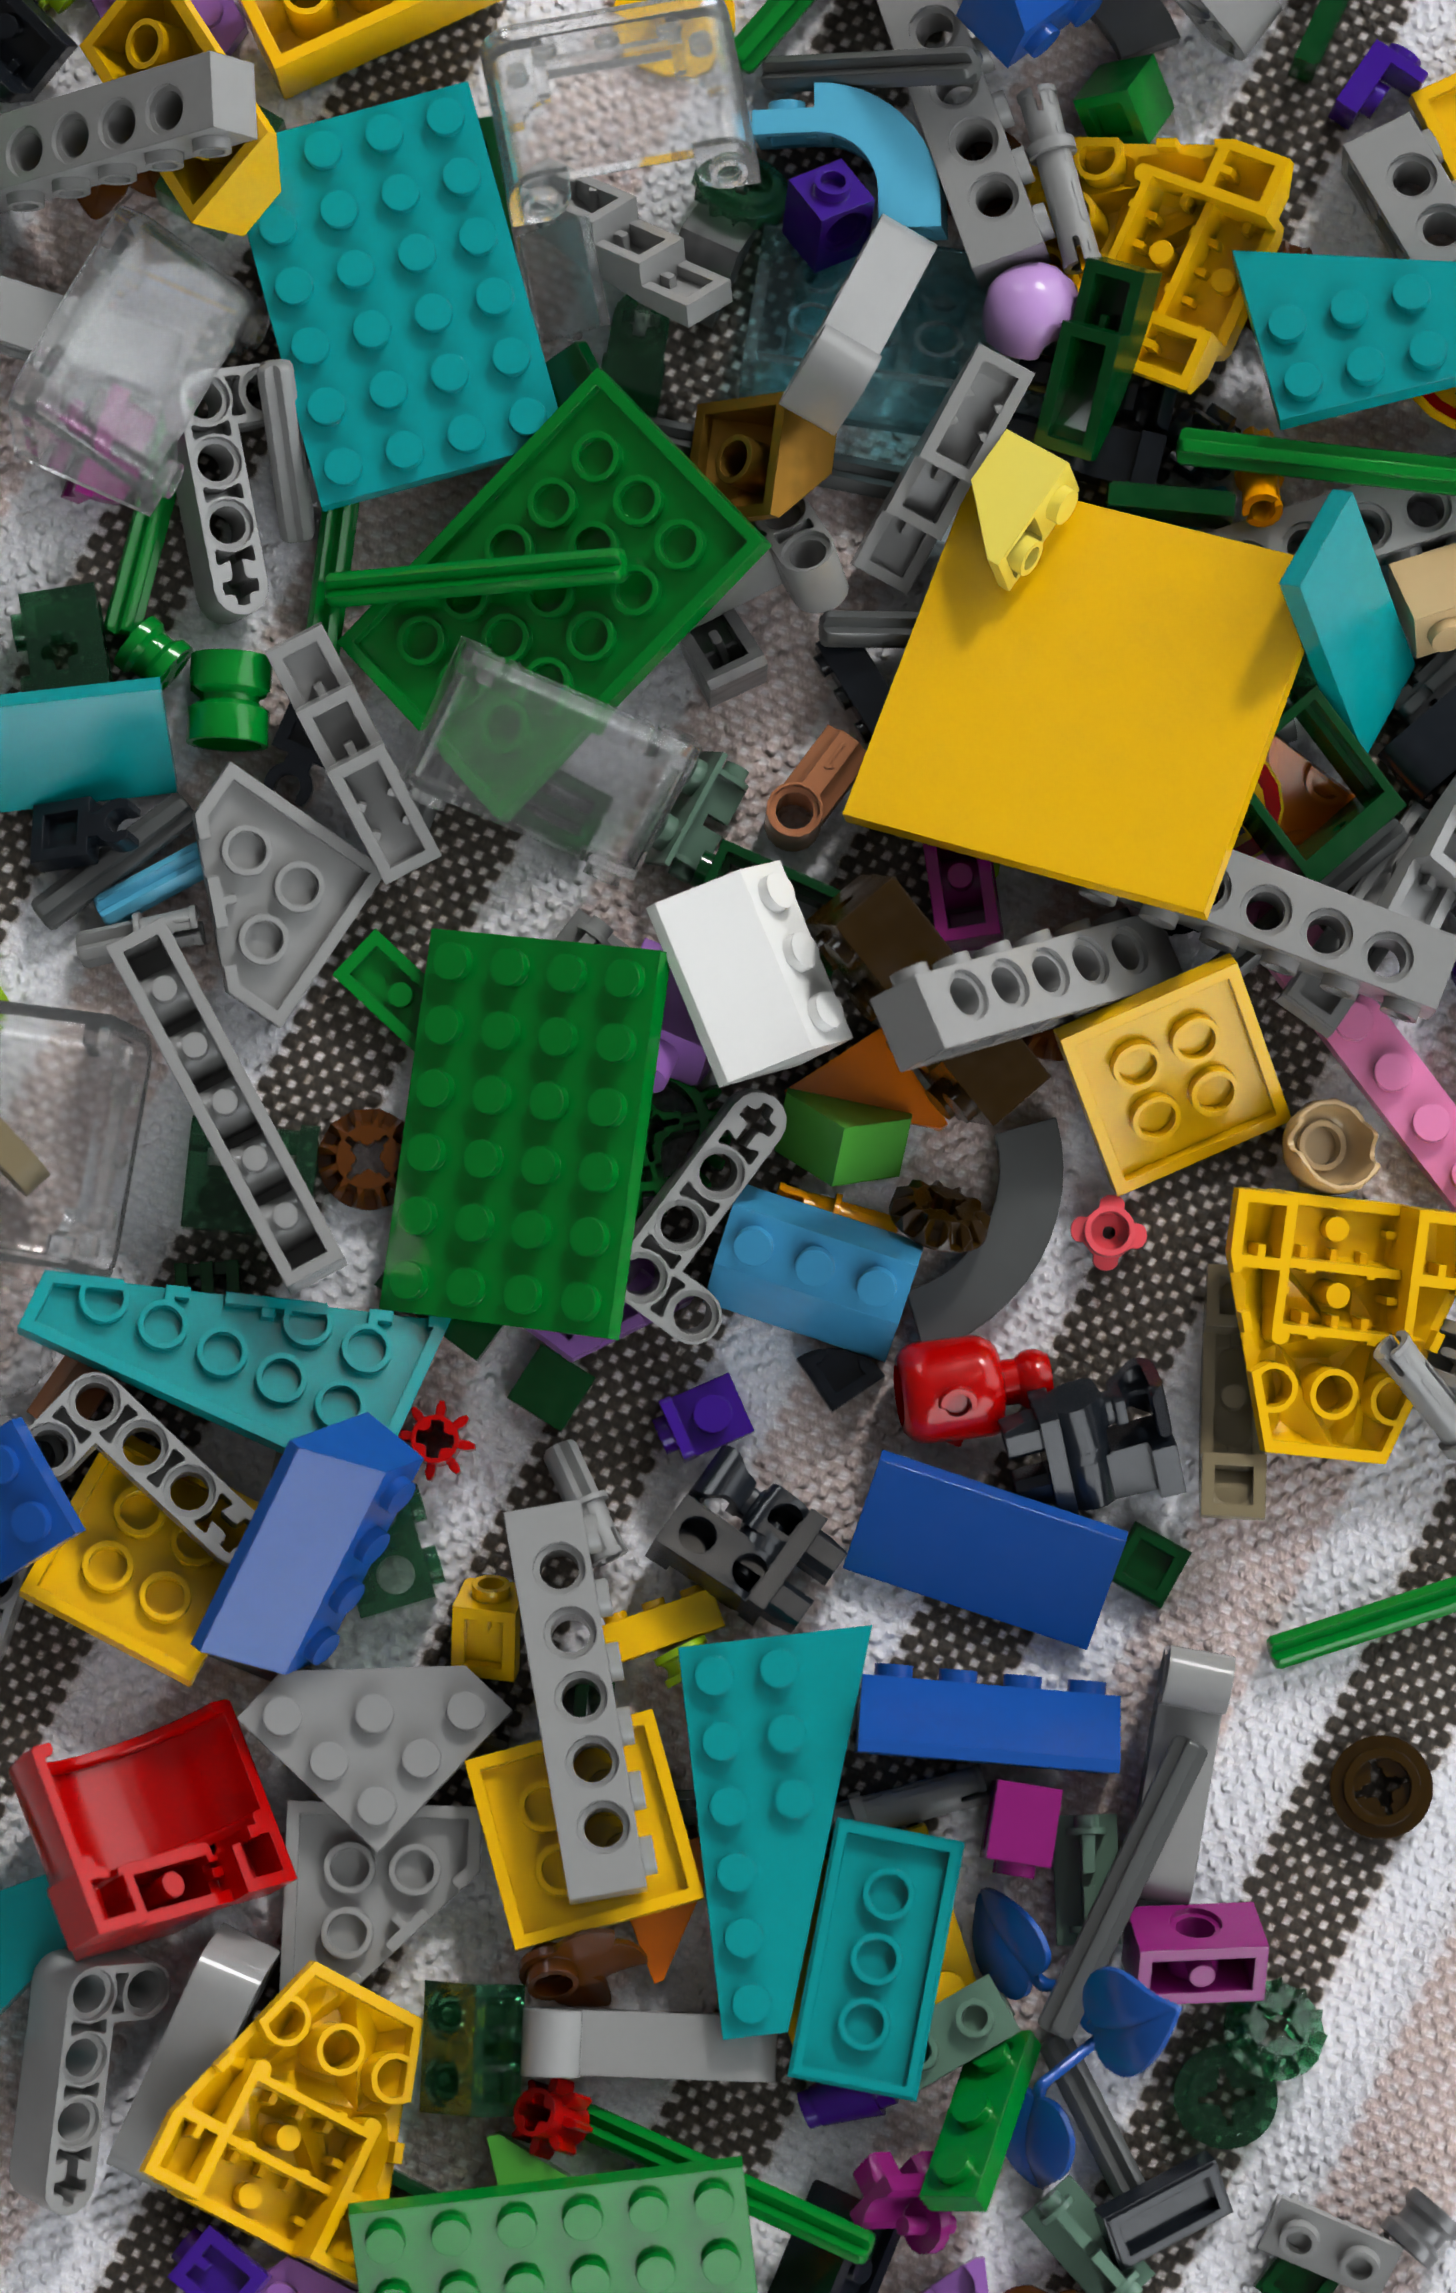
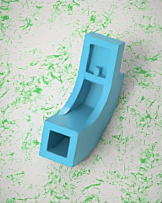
M814 82V107H806V103L801 100L781 99L771 101L768 104V109L752 110V135L761 150L834 147L849 151L863 159L875 172L878 187V219L884 213L930 241L948 240L947 199L932 155L916 128L891 104L859 88L837 83Z

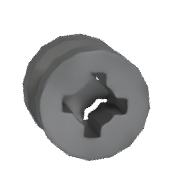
M1413 2186L1405 2196L1406 2206L1398 2215L1387 2216L1380 2227L1398 2244L1404 2246V2249L1418 2262L1430 2270L1438 2260L1437 2250L1445 2241L1456 2240V2222L1425 2194Z

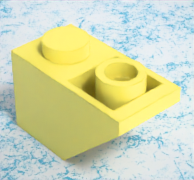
M1006 429L972 477L971 483L987 560L998 585L1010 591L1020 575L1026 576L1035 568L1042 554L1043 542L1056 524H1063L1071 516L1076 507L1080 489L1069 462Z

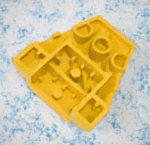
M1074 137L1077 153L1073 156L1079 175L1092 229L1094 230L1098 249L1102 257H1108L1163 273L1153 312L1133 373L1191 395L1208 378L1214 363L1225 361L1232 354L1248 318L1233 264L1232 250L1278 251L1284 233V226L1279 218L1289 198L1294 163L1290 158L1236 139L1214 138V145L1180 144L1177 138H1156V144H1124L1119 137ZM1030 164L1036 180L1025 185L1030 203L1035 205L1044 202L1053 227L1038 168ZM1057 238L1045 241L1052 261L1049 264L1056 266L1063 272V262ZM1079 247L1077 248V254L1082 272H1084L1086 261L1084 260L1082 249ZM1083 273L1075 275L1065 274L1075 283L1079 293Z
M1234 1187L1225 1254L1231 1279L1260 1450L1269 1453L1386 1465L1413 1405L1392 1377L1375 1360L1373 1352L1378 1344L1391 1334L1396 1342L1400 1344L1395 1336L1397 1331L1401 1330L1406 1331L1410 1335L1411 1340L1426 1359L1430 1352L1438 1353L1446 1336L1440 1333V1329L1456 1297V1212L1414 1207L1393 1202L1282 1189Z
M310 1960L258 2014L237 2039L223 2051L184 2095L170 2107L138 2171L153 2182L167 2188V2192L274 2249L291 2257L305 2260L330 2274L358 2285L348 2215L349 2203L390 2198L394 2164L402 2165L405 2143L398 2142L403 2104L410 2103L412 2099L423 2019L317 1961Z

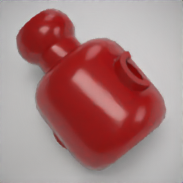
M967 1335L914 1342L900 1349L894 1360V1393L899 1421L903 1432L910 1439L919 1443L947 1442L956 1447H961L964 1439L997 1435L1000 1432L998 1419L1006 1417V1406L1020 1404L1030 1409L1027 1396L1028 1391L1045 1387L1047 1392L1054 1388L1052 1369L1047 1353L1037 1349H1026L1020 1351L1012 1359L1000 1360L995 1345L980 1336Z

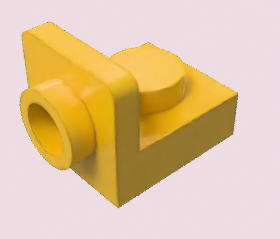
M482 1575L476 1578L465 1579L452 1605L451 1666L466 1665L478 1678L508 1682L515 1681L520 1666L521 1622L515 1582H510L507 1578L499 1575Z

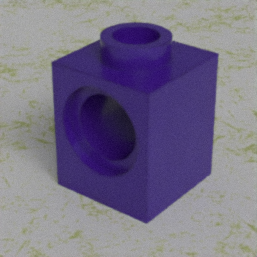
M841 158L788 179L782 233L813 272L817 273L858 256L871 232L875 198Z

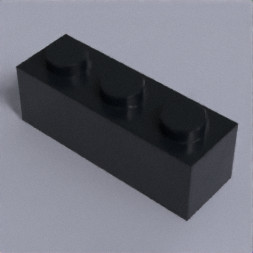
M820 641L816 642L815 651L817 655L813 657L817 668L824 678L831 675L838 687L833 690L838 702L845 711L849 708L852 709L858 719V722L854 723V727L865 744L869 743L889 693V686L865 648L825 647L821 645Z

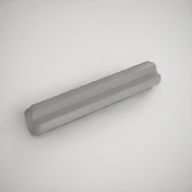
M288 359L267 360L260 364L257 377L280 538L285 543L307 542L313 538L316 527L305 447L295 405L297 390L294 368Z

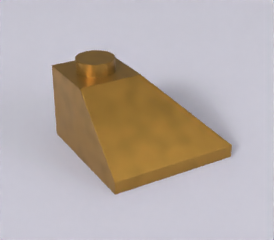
M784 391L697 404L690 460L749 522L780 518L832 474L837 433L833 436L779 405L778 403Z

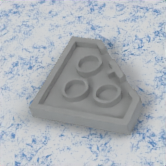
M230 761L226 763L192 813L222 978L227 994L275 1027L282 1028L382 878L371 858Z
M466 1665L296 1670L286 1675L279 1673L237 1717V1720L379 1854L465 1763L464 1761L468 1760L509 1717L513 1710Z
M287 1800L286 1849L298 1879L284 1886L279 1992L310 1960L317 1961L359 1985L366 1980L480 1873L482 1825L477 1807L424 1805L378 1854L323 1801Z

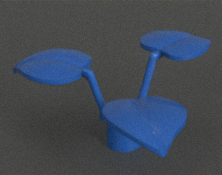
M989 1887L981 1889L976 1898L972 1927L973 1951L981 1974L983 1976L989 1974L1000 1993L1003 1992L1006 1998L1012 2000L1028 1996L1033 1985L1039 1991L1051 1992L1056 1979H1049L1042 1974L1050 1966L1051 1950L1039 1925L1021 1906L1005 1894ZM1106 1966L1096 1969L1089 1975L1082 1993L1085 2013L1080 2024L1086 2032L1093 2036L1035 2082L1033 2089L1028 2086L1005 2156L1026 2181L1037 2188H1041V2190L1048 2188L1049 2185L1062 2179L1068 2173L1074 2160L1076 2148L1075 2133L1064 2109L1055 2100L1045 2097L1048 2088L1094 2050H1096L1101 2063L1115 2075L1132 2077L1144 2072L1155 2062L1167 2045L1180 2016L1181 2006L1155 1994L1134 1976L1122 1969Z

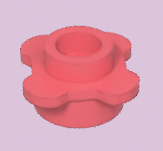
M1117 1195L1104 1196L1099 1202V1208L1087 1217L1079 1216L1075 1218L1070 1228L1072 1238L1076 1242L1085 1244L1093 1255V1265L1102 1271H1110L1116 1268L1118 1260L1130 1249L1142 1248L1147 1240L1145 1227L1142 1224L1134 1223L1131 1215L1125 1210L1124 1200ZM1106 1227L1113 1228L1115 1231L1114 1237L1111 1239L1105 1238L1103 1236V1229Z

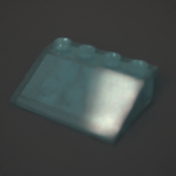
M765 221L743 354L738 398L785 391L857 256L814 273L782 233L783 223ZM937 246L880 354L882 359L876 371L842 425L922 436L978 342L1000 354L998 350L987 342L982 327L983 309L989 286L983 289L980 288L964 249Z

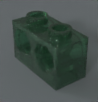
M414 1483L416 1489L412 1498L397 1513L394 1524L387 1532L390 1535V1542L387 1548L371 1564L362 1582L365 1586V1591L357 1607L360 1618L364 1621L436 1600L438 1596L434 1585L446 1582L436 1546L431 1545L423 1548L416 1523L428 1520L417 1483ZM393 1558H404L410 1561L415 1570V1580L412 1586L401 1594H390L384 1591L379 1582L381 1567Z
M425 1980L419 2112L463 2117H514L515 2104L521 2096L523 2008H525L526 1984Z

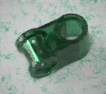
M626 294L617 303L613 313L607 353H603L601 369L649 417L656 418L666 364L663 362L670 321L668 317L642 305ZM637 313L649 315V325L652 327L647 328L645 336L633 335V325L631 322L635 321Z

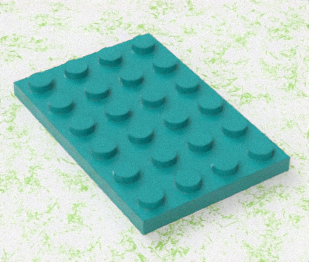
M468 81L276 132L282 192L251 227L247 235L281 359L290 360L293 364L297 399L295 400L297 419L322 511L337 509L507 463L558 409Z

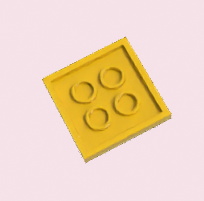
M1230 953L1053 1029L1110 1186L1118 1197L1286 1124L1291 1118L1238 963Z
M133 1435L126 1440L123 1447L124 1455L128 1461L140 1466L153 1463L161 1453V1450ZM99 1452L70 1501L86 1530L37 1560L19 1589V1597L180 1683L191 1687L209 1655L198 1651L191 1645V1642L227 1568L209 1556ZM188 1476L179 1479L174 1483L170 1491L175 1505L183 1510L191 1511L198 1509L208 1499L207 1487L196 1477ZM231 1488L254 1511L256 1510L259 1502ZM220 1499L211 1516L196 1526L203 1532H207L209 1525L213 1521L225 1533L226 1537L222 1548L230 1553L234 1548L238 1547L248 1525L243 1523L241 1527L235 1529L220 1517L221 1511L230 1506Z
M653 1708L631 1714L636 1744L623 1747L627 1772L641 1771L647 1809L634 1811L638 1836L652 1835L658 1874L646 1876L648 1892L570 1905L542 1739L464 1761L516 1952L543 1943L561 1940L581 1930L604 1928L705 1899ZM597 1748L582 1751L574 1763L575 1773L587 1782H598L604 1779L612 1767V1760L609 1755ZM606 1812L598 1813L591 1817L585 1827L586 1838L598 1847L614 1845L623 1833V1824L620 1819Z

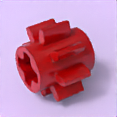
M442 1400L436 1406L435 1415L424 1417L418 1408L412 1407L411 1413L417 1423L412 1431L400 1430L398 1437L405 1442H411L412 1448L424 1458L423 1463L427 1464L425 1469L427 1481H433L436 1476L437 1467L446 1465L454 1474L460 1475L461 1469L455 1460L460 1450L464 1452L476 1451V1445L470 1441L461 1440L459 1431L469 1424V1417L467 1415L461 1416L454 1422H451L446 1418L447 1407L445 1401ZM434 1424L444 1425L445 1435L450 1439H454L452 1448H441L438 1458H430L427 1447L418 1442L421 1434L427 1435L432 1433Z
M552 2078L549 2085L531 2079L528 2081V2090L519 2097L516 2103H512L511 2108L514 2110V2122L517 2127L512 2132V2137L530 2143L529 2154L550 2160L554 2152L557 2151L573 2157L576 2155L575 2146L583 2141L587 2133H592L593 2128L590 2126V2116L587 2110L592 2100L590 2097L573 2092V2081L564 2078Z

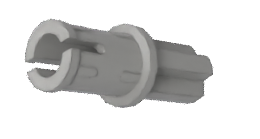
M194 904L188 908L143 917L140 912L132 914V920L80 931L76 935V950L79 960L86 968L114 963L106 946L161 917L167 923L179 948L204 945L206 938L203 921H197V918L201 917L199 908Z
M573 1439L565 1440L548 1448L544 1454V1462L562 1501L580 1499L583 1516L592 1514L597 1516L603 1552L590 1554L592 1568L603 1566L625 1555L628 1549L623 1543L605 1503L609 1496L606 1490H598L577 1442Z

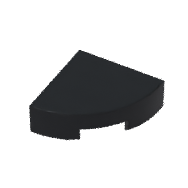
M817 1349L805 1353L796 1359L831 1413L885 1378L884 1373L871 1360L844 1349Z

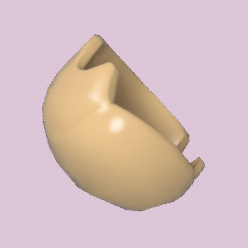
M1337 1098L1311 1101L1295 1113L1286 1124L1282 1139L1283 1159L1296 1182L1306 1189L1322 1195L1346 1194L1362 1188L1378 1173L1381 1165L1375 1160V1147L1379 1135L1371 1125L1364 1121L1363 1116L1355 1107Z

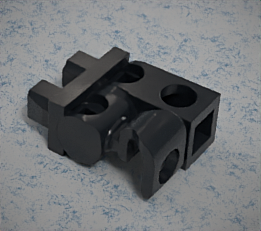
M1040 354V357L1036 360L1027 361L1019 359V365L1036 373L1025 393L1045 396L1054 357ZM1130 379L1118 412H1120L1121 416L1136 422L1142 429V432L1112 425L1095 461L1084 460L1046 448L1043 449L1069 462L1075 479L1104 488H1108L1109 483H1112V481L1156 485L1178 390L1159 383H1154L1147 387H1139V381ZM1014 412L1006 429L1033 443L1039 418Z
M1131 1358L1116 1374L1107 1380V1390L1100 1392L1094 1382L1088 1378H1081L1061 1384L1047 1392L1045 1387L1028 1391L1027 1396L1030 1409L998 1419L1001 1438L1009 1460L1040 1452L1042 1461L1010 1470L1009 1474L1013 1492L1048 1505H1055L1057 1508L1078 1515V1510L1099 1509L1108 1506L1115 1499L1157 1489L1161 1498L1186 1493L1178 1447L1172 1435L1164 1387L1154 1363L1146 1358ZM1132 1406L1151 1415L1129 1421L1127 1408Z
M723 1445L658 1533L645 1556L665 1570L670 1566L704 1588L721 1604L739 1612L738 1616L753 1626L761 1616L769 1623L792 1633L814 1600L787 1582V1577L794 1567L797 1566L825 1586L847 1555V1552L832 1537L821 1530L828 1520L826 1517L813 1508L809 1510L797 1497L778 1484H772L767 1490L762 1492L756 1489L757 1482L747 1471L740 1452L731 1446ZM706 1498H722L727 1500L729 1505L725 1511L741 1519L740 1529H736L702 1505Z

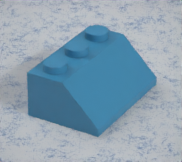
M747 1184L732 1205L707 1290L714 1295L723 1309L886 1362L924 1247L908 1237Z

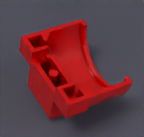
M227 1699L208 1703L182 1718L132 1739L64 1760L46 1762V1758L53 1754L51 1742L37 1745L19 1756L9 1768V1777L50 1885L47 1889L69 1952L72 1951L76 1962L176 1934L219 1909L268 1896L298 1879L233 1706ZM216 1847V1852L213 1855L211 1849Z

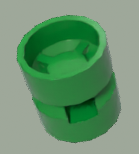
M204 649L191 653L190 691L200 697V700L188 706L186 743L188 745L222 752H256L268 748L270 712L259 704V701L266 698L267 694L270 693V689H272L273 668L265 654L238 649Z

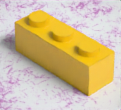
M694 1585L679 1591L681 1598L666 1603L664 1597H660L641 1604L643 1612L629 1617L626 1610L614 1613V1616L603 1618L605 1625L602 1627L605 1644L618 1641L621 1661L624 1663L703 1634L725 1628L716 1598L701 1586Z

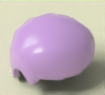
M1026 262L1001 272L989 285L985 299L982 327L987 342L1005 356L1027 361L1038 359L1048 344L1058 340L1062 321L1072 320L1078 297L1077 286L1059 268L1044 262Z

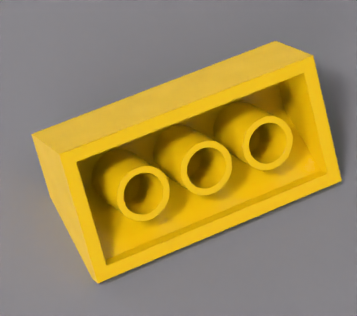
M116 0L79 45L103 83L209 50L225 55L191 0ZM257 103L258 139L232 146V153L228 156L219 158L194 157L184 160V167L180 170L159 172L192 224L244 237L282 192L277 134Z
M238 0L258 49L284 101L501 1Z

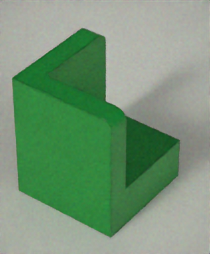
M1154 53L1099 65L1072 100L1087 137H1119L1124 144H1150L1174 110V103Z

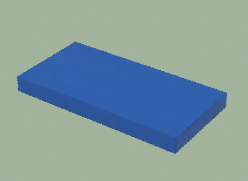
M882 1449L843 1569L1087 1650L1126 1544L1128 1531Z

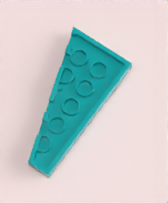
M1232 250L1235 272L1280 430L1456 387V262Z
M45 1270L17 1327V1334L283 1454L289 1440L369 1412L398 1436L451 1319L429 1316L428 1319L394 1315V1311L371 1308L369 1312L329 1307L327 1303L227 1291L225 1295L191 1291V1287L168 1284L166 1288L125 1283L124 1279Z
M872 1625L678 1647L723 2040L787 2033L789 2030Z

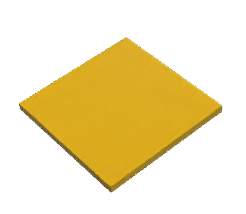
M971 485L954 519L842 813L846 822L1207 921L1305 652L1279 585L1294 555L1077 501L1076 507L1068 520L1061 525L1056 524L1043 542L1042 554L1035 568L1026 576L1020 575L1011 590L1007 591L998 585L987 560Z

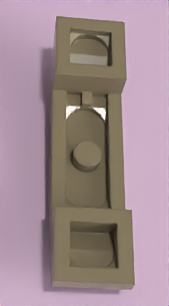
M1208 1264L1205 1284L1200 1379L1199 1517L1264 1521L1266 1513L1267 1455L1259 1448L1228 1265Z

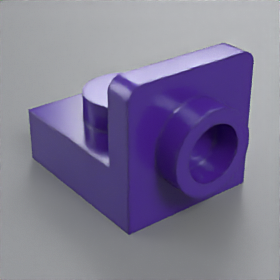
M1376 39L1337 97L1328 118L1349 131L1359 114L1371 119L1391 87L1381 81H1384L1410 98L1412 93L1422 88L1428 72L1420 67L1421 61L1407 48L1396 43H1391L1387 46Z
M729 1372L674 1397L668 1396L659 1400L658 1405L663 1415L652 1419L666 1454L668 1455L678 1450L684 1463L755 1432Z
M209 2225L204 2232L200 2231L197 2227L194 2228L181 2241L171 2256L177 2265L167 2277L185 2293H260L273 2276L228 2238L229 2234L223 2228L217 2225Z

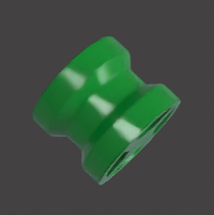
M151 616L143 621L126 639L115 656L113 663L123 673L133 672L141 679L160 677L162 691H164L185 667L191 657L193 648L184 640L171 639L165 634L164 624L155 616Z

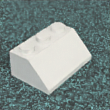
M780 860L739 869L646 907L664 952H667L668 964L719 1088L800 1066L853 1039L844 1017L842 1004L835 995L821 961L818 946L811 937L795 898L793 885L787 878Z

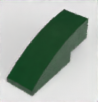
M1087 257L1072 320L1062 321L1034 444L1084 460H1096L1112 426L1137 362L1153 312L1162 272L1108 257Z

